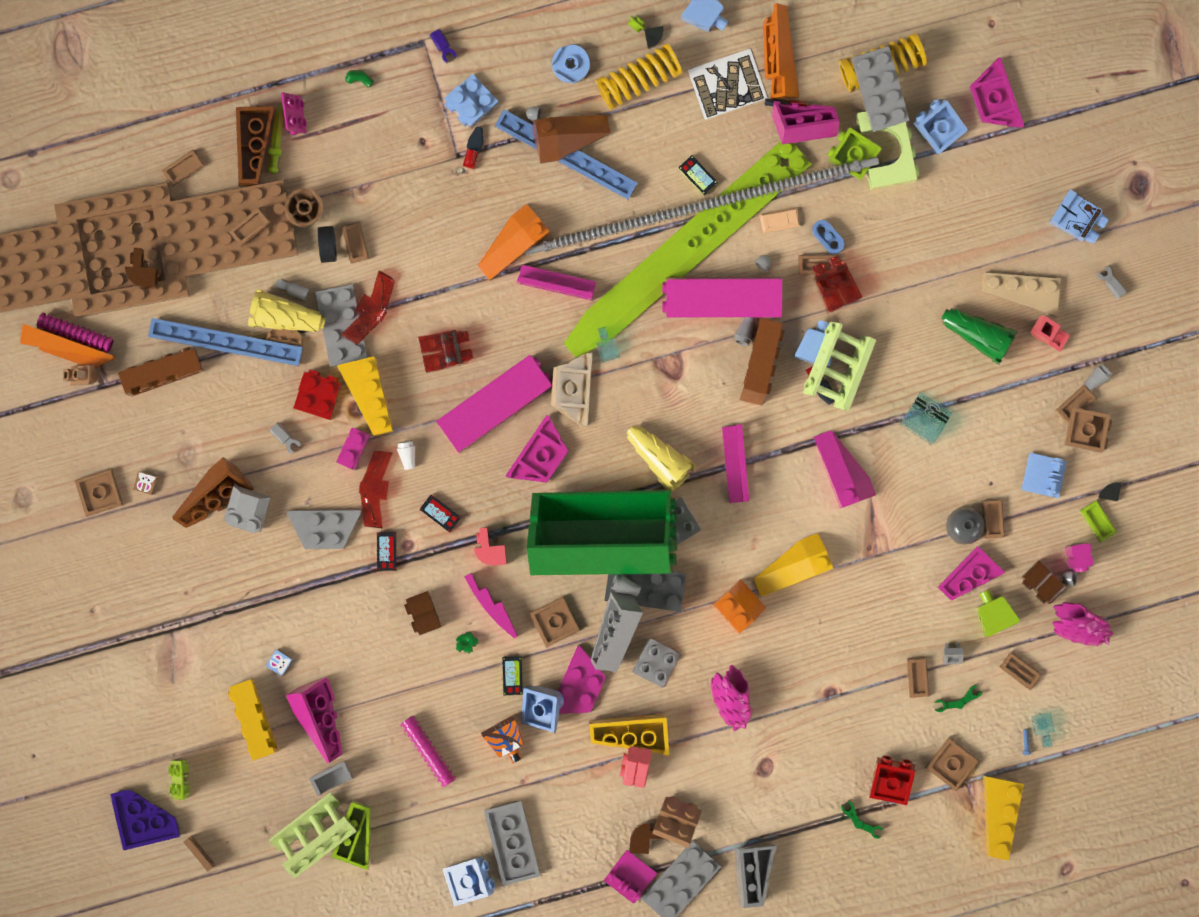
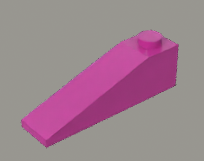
M832 430L814 436L840 508L876 495L870 477Z
M323 677L288 693L286 696L294 715L326 763H330L341 756L340 734L336 730L335 723L337 712H334L333 709L335 697L328 678Z

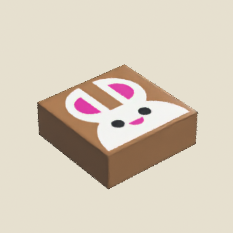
M138 471L133 490L153 495L158 477Z

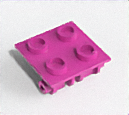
M281 92L286 130L290 132V135H297L298 133L307 134V121L304 117L302 97Z
M626 850L603 881L634 904L641 897L643 891L656 876L657 872Z

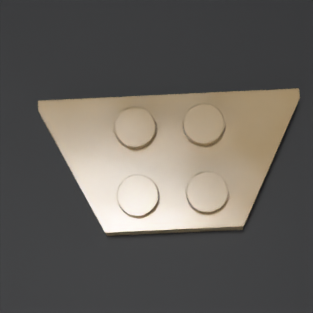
M592 353L582 354L555 366L553 369L551 406L581 426H588Z

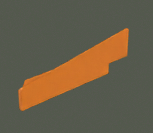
M776 3L774 4L772 15L766 17L763 22L765 79L772 80L771 99L799 98V89L788 10L786 5Z
M26 324L22 326L21 344L40 347V351L80 365H94V369L116 358L113 355Z

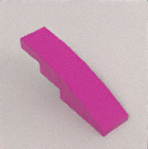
M472 573L464 576L473 594L492 619L513 638L518 637L503 603L494 604L487 587L479 590Z

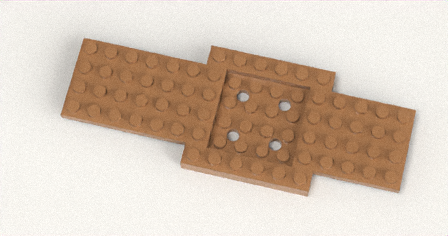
M284 180L175 201H172L169 184L163 183L54 204L57 218L56 224L0 234V313L72 299L76 318L93 316L190 297L187 277L298 256L293 224L287 219L284 212V205L287 199ZM259 207L271 223L241 247L229 231ZM136 224H142V233L135 234L133 227ZM97 232H105L106 237L103 241L96 240ZM134 248H142L144 250V261L150 263V268H157L159 270L158 289L141 288L128 279L125 266L133 267V264H130V253L134 251ZM106 268H110L113 271L112 276L108 279L103 277V271Z

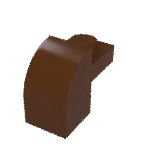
M134 248V251L130 253V264H133V267L125 266L128 279L138 287L158 289L159 270L157 268L144 267V250L142 248Z
M650 821L640 823L633 829L630 836L629 853L649 854L650 839H664L652 834L654 829H650Z

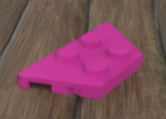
M999 57L970 85L972 97L982 123L1023 128L1024 123L1001 57Z
M548 415L545 416L505 475L507 478L547 483L568 453L567 447Z
M579 645L558 689V692L564 698V704L559 709V714L591 712L606 678L601 670L595 669L591 658Z

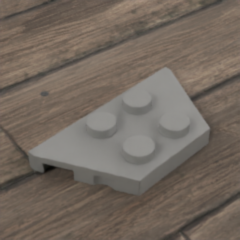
M361 510L287 511V515L304 549H344L361 515Z

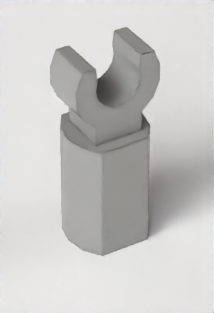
M1106 266L1104 269L1107 272V276L1104 277L1099 272L1096 274L1097 278L1105 281L1108 289L1119 299L1127 290L1116 277L1112 276L1110 267Z
M279 279L275 284L277 288L287 291V294L303 301L306 300L310 291L291 282L289 284Z
M279 422L269 430L282 444H286L289 453H294L291 449L293 443H296L299 447L302 446L298 440L291 438L292 435Z

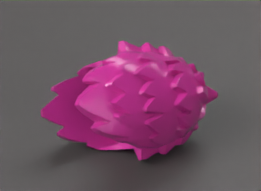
M1063 602L1062 604L1054 605L1053 608L1057 611L1055 614L1061 619V621L1053 622L1054 632L1057 635L1073 643H1080L1086 646H1099L1103 643L1109 645L1110 637L1114 633L1110 629V624L1103 616L1096 615L1078 603Z
M730 665L729 671H726V676L723 677L717 672L714 678L711 679L710 686L714 703L719 710L720 716L725 721V724L733 726V731H736L739 728L746 729L753 709L750 703L748 681L740 669L738 670L735 666Z

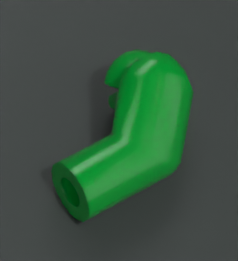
M350 70L345 76V81L349 84L361 81L367 88H370L374 83L362 70Z

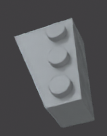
M766 844L734 848L739 906L743 908L764 906L770 870H772L773 866L772 861L777 848L776 845Z

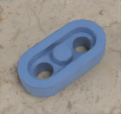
M819 220L813 225V236L829 253L838 254L842 251L844 240L827 221ZM823 227L825 233L820 234L818 228ZM835 241L838 246L836 248L831 247V242Z

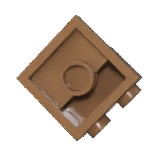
M1072 407L1064 445L1103 453L1108 446L1107 431H1110L1112 426L1110 415Z
M666 796L652 834L689 848L702 810L698 809L693 803L685 804L680 802L679 798L675 796Z

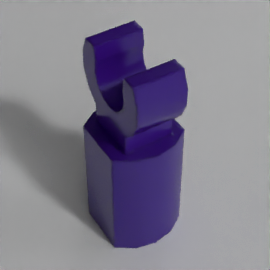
M441 29L430 34L438 51L442 52V59L446 64L448 63L447 54H452L454 58H457L456 52L449 48L450 44Z

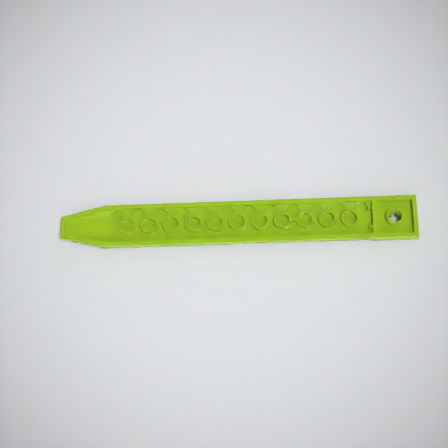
M780 141L720 195L724 197L726 193L728 195H731V192L736 194V191L742 192V189L744 191H747V188L751 190L753 186L758 188V185L763 187V184L769 185V182L771 184H774V181L778 183L780 179L785 181V178L790 180V177L796 178V175L799 177L812 163L794 143L782 145ZM780 159H789L788 164L790 166L781 167L780 164L782 162ZM782 189L778 193L773 191V194L769 192L768 195L763 194L762 197L760 195L757 198L753 196L751 200L746 198V201L742 199L741 202L736 201L735 204L731 202L730 205L726 203L725 206L720 205L719 208L715 206L714 209L709 208L708 211L706 209L703 212L700 211L592 305L579 320L564 342V345L575 357H578L611 341L663 295L662 282H666V277H684L776 197Z

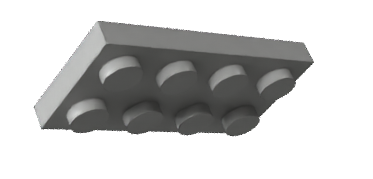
M889 46L851 57L872 132L910 121Z
M353 284L315 292L319 312L323 315V318H326L323 334L330 367L368 358Z
M522 800L484 810L503 886L540 877Z
M692 840L689 848L686 847L641 899L661 917H677L721 866Z

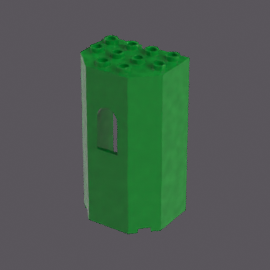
M671 490L532 493L527 539L530 575L671 574L673 572V565H676L677 562L676 553H674V551H677V539H674L676 537V526L674 524L677 523V513L673 512L676 509L675 498H672Z

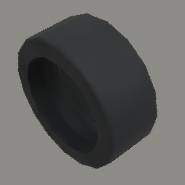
M318 227V247L321 263L336 262L337 251L334 227Z

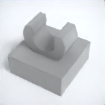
M956 642L955 648H949V644L945 643L942 657L943 665L962 664L964 650L960 648V644Z

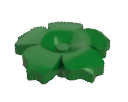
M466 632L465 636L461 634L456 638L458 642L456 643V650L459 652L463 650L465 653L470 654L473 652L472 647H476L479 644L478 639L474 638L471 632Z

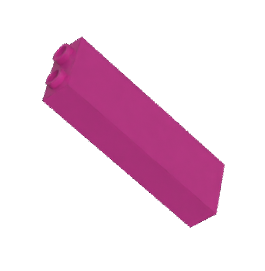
M666 277V282H662V293L666 294V301H662V313H666L667 318L782 317L781 277Z
M528 355L436 421L458 453L465 450L552 388L551 382L553 380L547 372L543 373L539 367L542 364L536 356L532 358L531 355Z

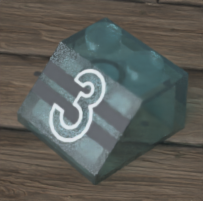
M919 392L899 425L932 445L944 429L952 413Z

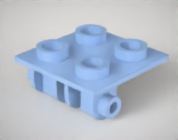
M1029 453L1021 490L1059 499L1067 461Z

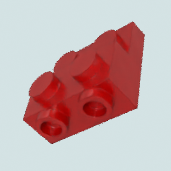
M309 369V372L304 371L293 409L331 420L342 386L338 382L339 378L330 375L327 378L320 377V372Z
M883 755L882 758L877 757L869 798L907 805L916 772L915 764H912V761L908 759H902L901 762L895 761L888 755Z

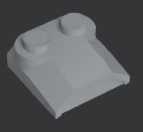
M234 484L228 508L224 515L226 523L251 533L261 532L271 496L263 495Z

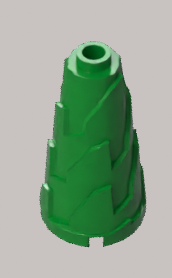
M956 308L946 309L941 318L944 320L943 324H945V327L961 336L966 342L998 365L1002 362V358L1006 355L1018 332L998 323L972 316Z

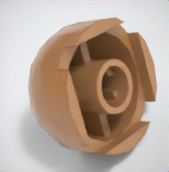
M299 188L288 195L284 205V212L287 219L293 225L308 227L314 225L320 219L323 212V202L315 191Z

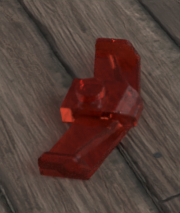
M378 270L371 297L366 294L363 295L355 308V312L360 314V316L340 335L341 337L358 345L383 321L387 314V307L395 283L391 276Z
M374 451L363 480L360 482L359 493L361 495L364 527L383 529L380 500H387L389 481H384L383 477L393 455L392 452Z

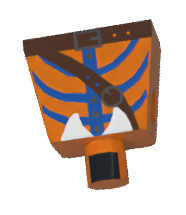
M514 715L481 732L483 738L499 758L507 754L512 764L522 759L517 748L524 745Z

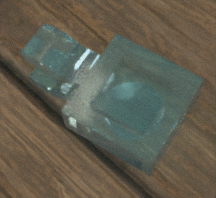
M599 328L598 332L601 342L596 343L601 362L619 358L620 355L615 338L609 339L606 328Z
M1051 713L1032 716L1031 720L1035 736L1041 735L1043 748L1052 746L1050 732H1055Z

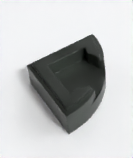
M663 26L644 29L647 48L655 47L663 36Z
M1121 482L1105 486L1100 491L1098 498L1118 502Z

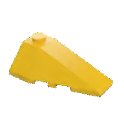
M816 533L799 540L754 578L760 597L833 569L819 534Z

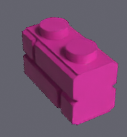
M352 427L336 463L355 471L371 436Z
M1083 543L1065 547L1066 557H1068V568L1074 569V572L1088 571L1089 566L1094 564L1093 557L1090 555L1092 553L1090 544Z

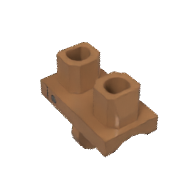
M94 365L71 366V369L63 370V381H70V386L93 385L98 378Z

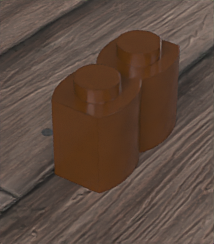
M1036 561L1021 577L1024 580L1022 584L1028 590L1033 589L1037 593L1036 598L1043 604H1051L1066 589L1064 584L1040 561Z
M428 591L406 599L407 603L404 606L407 614H411L414 621L411 622L415 633L418 632L419 635H423L442 627Z

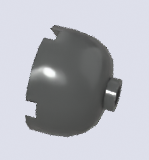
M971 507L955 509L947 517L946 521L948 535L954 542L962 545L978 541L983 535L985 528L982 515Z

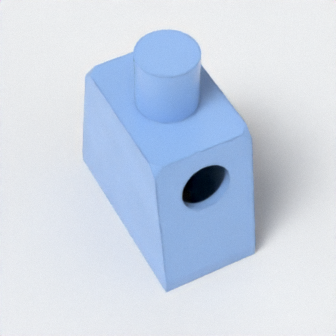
M692 0L681 15L682 21L706 32H709L713 25L723 31L729 22L720 16L724 6L718 0Z
M819 320L816 330L808 328L794 354V358L814 364L829 323ZM830 357L829 362H828V364H827V367H828V368L830 367V364H831V357Z

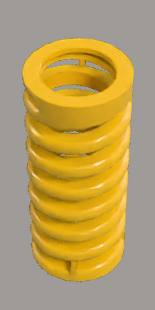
M916 33L906 36L907 40L899 38L897 43L891 41L888 44L897 76L899 75V69L895 61L894 51L905 73L909 71V67L904 55V48L909 55L914 69H917L918 66L927 65L924 48ZM882 44L878 49L886 47V45ZM847 57L839 60V69L848 92L855 91V88L859 90L851 57L850 59Z
M668 43L661 46V49H655L654 56L651 53H647L645 60L640 57L637 58L636 65L632 62L627 63V70L624 67H619L618 74L614 71L609 73V79L602 76L595 80L596 86L609 110L617 107L615 102H611L610 92L618 105L623 104L616 83L628 101L632 100V96L626 80L636 96L641 95L635 75L645 91H650L644 70L654 86H659L652 64L663 82H668V77L662 61L673 78L683 74L678 59Z

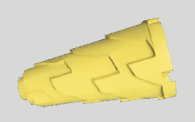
M256 289L257 291H255L250 308V313L253 317H249L248 326L316 332L324 328L326 318H323L320 312Z
M633 425L628 430L627 438L636 448L635 451L659 478L658 481L666 490H671V493L672 490L675 491L690 476L687 471L690 469L693 472L696 468V464L683 453L680 454L669 444H665L656 435L649 433L640 425L637 427Z

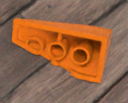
M526 204L511 215L478 264V267L490 281L524 255L527 250L550 235V231Z

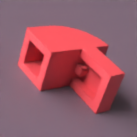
M1039 316L1030 332L1037 340L1043 341L1061 352L1070 337L1068 333L1060 329L1059 324L1046 316Z
M479 528L480 532L476 533L477 544H481V548H474L477 558L482 563L491 566L506 565L505 545L490 547L488 528Z

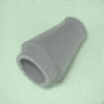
M744 317V320L734 334V342L743 346H748L752 342L755 319Z
M1103 364L1097 365L1084 384L1092 391L1109 381L1112 373Z
M616 574L611 589L615 590V593L638 596L641 586L622 574L620 576Z

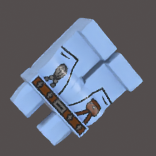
M1070 189L1049 223L1081 242L1085 240L1094 244L1100 234L1091 228L1095 224L1103 229L1109 219L1101 213L1103 210L1084 200Z

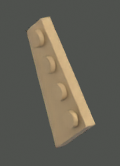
M984 272L982 292L1058 317L1061 279Z

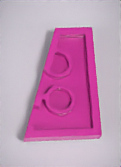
M976 546L937 588L952 601L1005 572L982 549Z

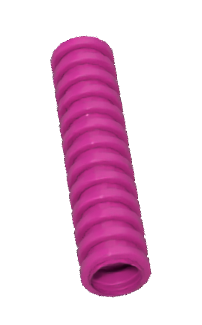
M42 312L37 320L38 329L43 328L44 331L54 332L55 335L59 334L60 337L71 338V341L82 342V345L93 346V349L99 348V351L104 350L105 353H108L112 348L113 337L102 336L100 332L98 334L96 331L91 332L89 328L87 330L83 326L80 328L78 324L74 325L72 322L69 324L67 320L57 319L56 316L46 315L45 312Z
M411 716L403 721L400 726L404 727V732L407 731V736L411 737L410 741L415 743L414 747L417 746V751L421 752L420 756L424 757V762H427V766L431 767L430 771H434V776L438 777L437 781L442 783L441 787H445L453 782L456 776L452 775L453 772L449 771V766H446V762L442 761L443 757L438 755L439 751H436V747L432 746V741L428 740L429 736L425 735L426 732L422 731V726H419V722L415 721L416 717Z

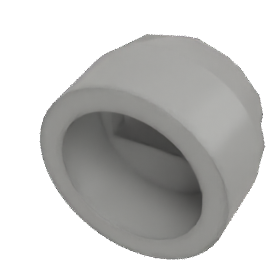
M532 106L528 108L526 112L528 119L531 121L540 119L541 107Z
M761 255L754 263L763 271H767L771 266V259L767 255Z
M1066 571L1063 573L1061 578H1065L1062 583L1066 586H1076V572Z

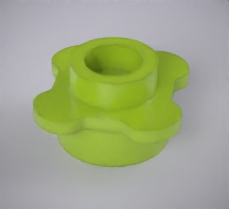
M639 16L629 17L628 24L636 32L639 33L641 30L646 29L644 26L645 22Z

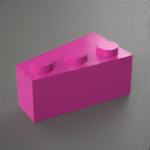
M774 101L772 118L782 145L837 136L840 120L835 107L811 104L810 107L798 106V103L784 105L780 104V101Z

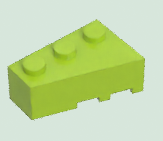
M354 800L351 802L346 818L357 831L335 847L332 858L369 870L372 807Z

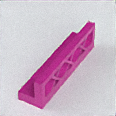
M521 265L520 274L517 279V284L589 301H592L596 285L595 281Z
M742 424L722 427L729 503L748 502L749 490Z

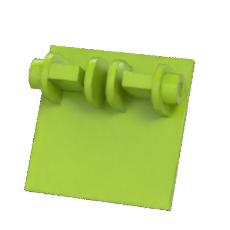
M171 760V765L168 767L169 776L172 777V784L169 786L170 795L173 796V799L183 801L190 794V785H184V783H190V781H184V777H189V775H183V773H189V763L186 760Z

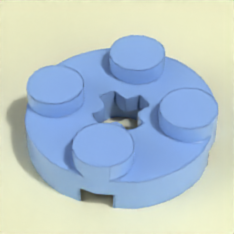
M564 46L555 52L552 58V69L556 77L562 82L576 84L587 76L590 69V60L587 52L580 46ZM575 60L574 64L576 67L567 68L566 61Z

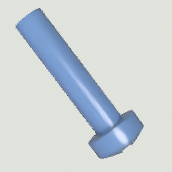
M1023 730L1024 751L1022 753L1023 755H1030L1028 730Z

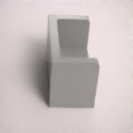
M345 760L310 777L309 780L318 796L353 779L354 776Z

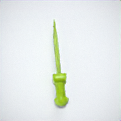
M282 102L279 103L274 116L271 148H268L271 158L270 166L267 169L271 174L278 172V157L282 155V150L280 149L284 122Z

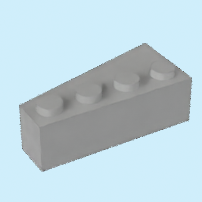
M610 593L591 657V662L597 670L617 672L622 664L623 657L643 614L633 595Z

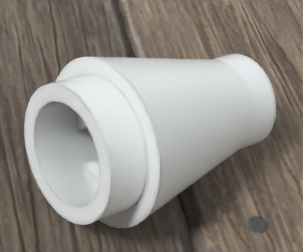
M413 441L398 443L397 451L404 470L415 468V445H413Z

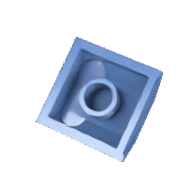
M542 686L524 687L521 724L556 733L559 709L564 704L562 694Z

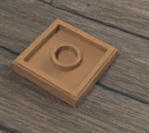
M113 469L75 480L86 517L123 506Z
M564 596L529 613L546 648L581 631Z
M948 737L925 768L953 790L957 791L979 763V760Z

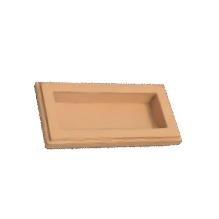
M797 208L760 214L763 233L801 226Z

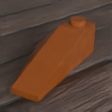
M607 115L549 117L534 120L532 127L540 164L559 161L570 153H575L580 148L592 144L611 133Z
M223 457L207 471L172 518L187 528L207 518L208 514L216 510L218 512L223 510V507L229 504L234 484L251 491L254 488L237 466Z

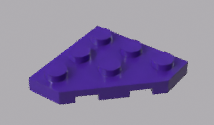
M131 789L110 794L123 851L181 837L177 818Z

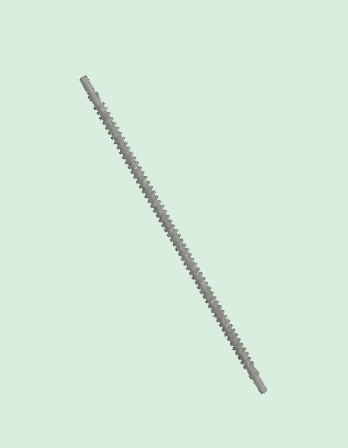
M874 157L863 161L855 160L851 164L844 163V166L839 164V167L834 166L832 169L828 167V170H825V168H823V171L817 170V173L812 171V174L807 172L805 176L801 174V177L796 175V178L790 177V180L785 178V181L780 179L778 183L774 181V184L769 182V185L763 184V187L758 185V188L753 186L751 190L747 188V191L742 189V192L736 191V194L731 192V195L726 193L724 197L720 195V198L715 196V199L709 198V201L704 199V202H701L699 200V203L693 202V205L688 203V206L683 205L681 208L677 206V209L672 207V210L666 209V212L661 210V213L656 212L654 215L650 213V216L645 214V217L640 216L639 219L634 217V220L629 219L627 222L624 220L623 223L618 221V224L613 223L612 226L607 224V227L603 225L600 229L599 227L596 230L592 228L591 231L586 230L585 233L583 231L580 234L576 232L575 235L570 234L569 237L565 235L564 238L559 237L558 240L556 238L553 241L545 240L541 244L534 245L525 253L529 255L541 251L549 252V250L553 248L558 249L560 246L564 248V245L569 247V244L574 245L575 242L580 244V241L585 242L587 239L590 241L591 238L596 240V237L601 238L602 235L606 237L607 234L611 236L612 233L617 234L618 231L622 233L623 230L628 231L629 228L633 230L634 227L638 229L639 226L644 227L645 224L649 226L650 223H653L654 225L656 221L658 223L661 220L665 222L666 219L671 220L672 217L676 219V216L681 218L682 215L687 216L688 213L692 215L693 212L698 213L699 210L703 212L704 209L708 211L709 208L714 209L715 206L719 208L720 205L725 206L726 203L730 205L731 202L735 204L736 201L741 202L742 199L746 201V198L751 200L753 196L755 198L758 195L762 197L763 194L768 195L769 192L773 194V191L778 193L780 189L782 191L785 188L789 190L790 187L795 188L796 185L800 187V184L805 186L807 182L809 184L812 181L816 183L817 180L822 181L823 178L827 180V177L832 179L835 175L836 177L839 174L843 176L844 173L858 172L862 168L878 165V158Z

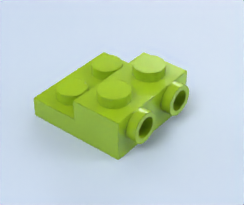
M849 128L847 131L843 130L837 138L840 141L837 147L832 146L827 156L830 157L828 162L836 167H839V164L844 166V163L851 164L855 160L863 161L877 157L882 148L857 131ZM870 167L862 168L858 172L851 171L849 174L861 181Z

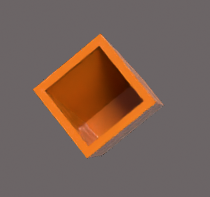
M741 579L712 604L739 634L766 609L763 603Z

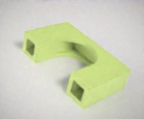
M857 113L856 121L859 133H872L867 113ZM906 122L878 130L893 134L899 141L901 152L899 159L895 163L868 169L867 176L870 191L916 182L919 176L918 165H914L913 158H916L914 146L911 147L909 139H912L911 129L907 128Z

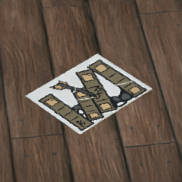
M751 49L688 69L705 120L767 98Z

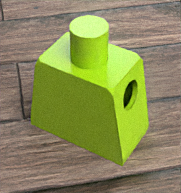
M990 589L979 593L984 604L976 607L985 637L988 638L1021 622L1003 596L994 598Z

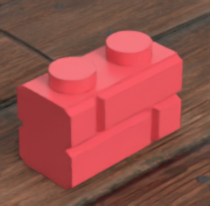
M630 746L628 754H623L620 776L623 777L624 785H635V787L641 788L646 786L652 752L650 749H639V747Z

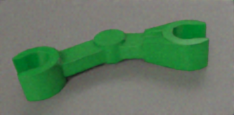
M972 685L960 700L953 702L936 700L934 703L941 702L943 707L935 711L941 713L945 709H962L966 703L980 697L982 691L977 695H973L972 690L977 685Z
M848 801L851 805L848 811L844 810V807L841 805V810L851 818L857 829L871 833L876 839L881 838L874 835V830L878 828L883 831L882 827L878 825L870 826L859 820L852 802Z

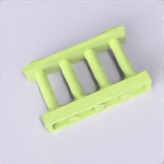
M830 322L825 330V336L809 378L804 384L803 393L815 396L818 392L834 399L833 407L849 411L876 340L866 336H860L859 339H856L841 332L843 324ZM837 339L855 346L856 349L852 357L834 349ZM830 357L849 364L846 375L827 367ZM824 374L842 382L839 393L820 385Z
M331 793L327 794L269 839L270 843L279 851L283 850L288 860L282 865L294 878L298 877L357 831L345 816L340 818L336 808L341 803ZM329 814L335 824L325 831L320 820ZM314 826L319 836L312 842H309L305 832ZM299 838L304 848L294 854L289 844Z

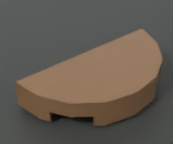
M272 329L265 339L303 347L301 334L296 330Z

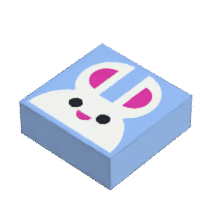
M276 649L266 667L283 676L293 659Z

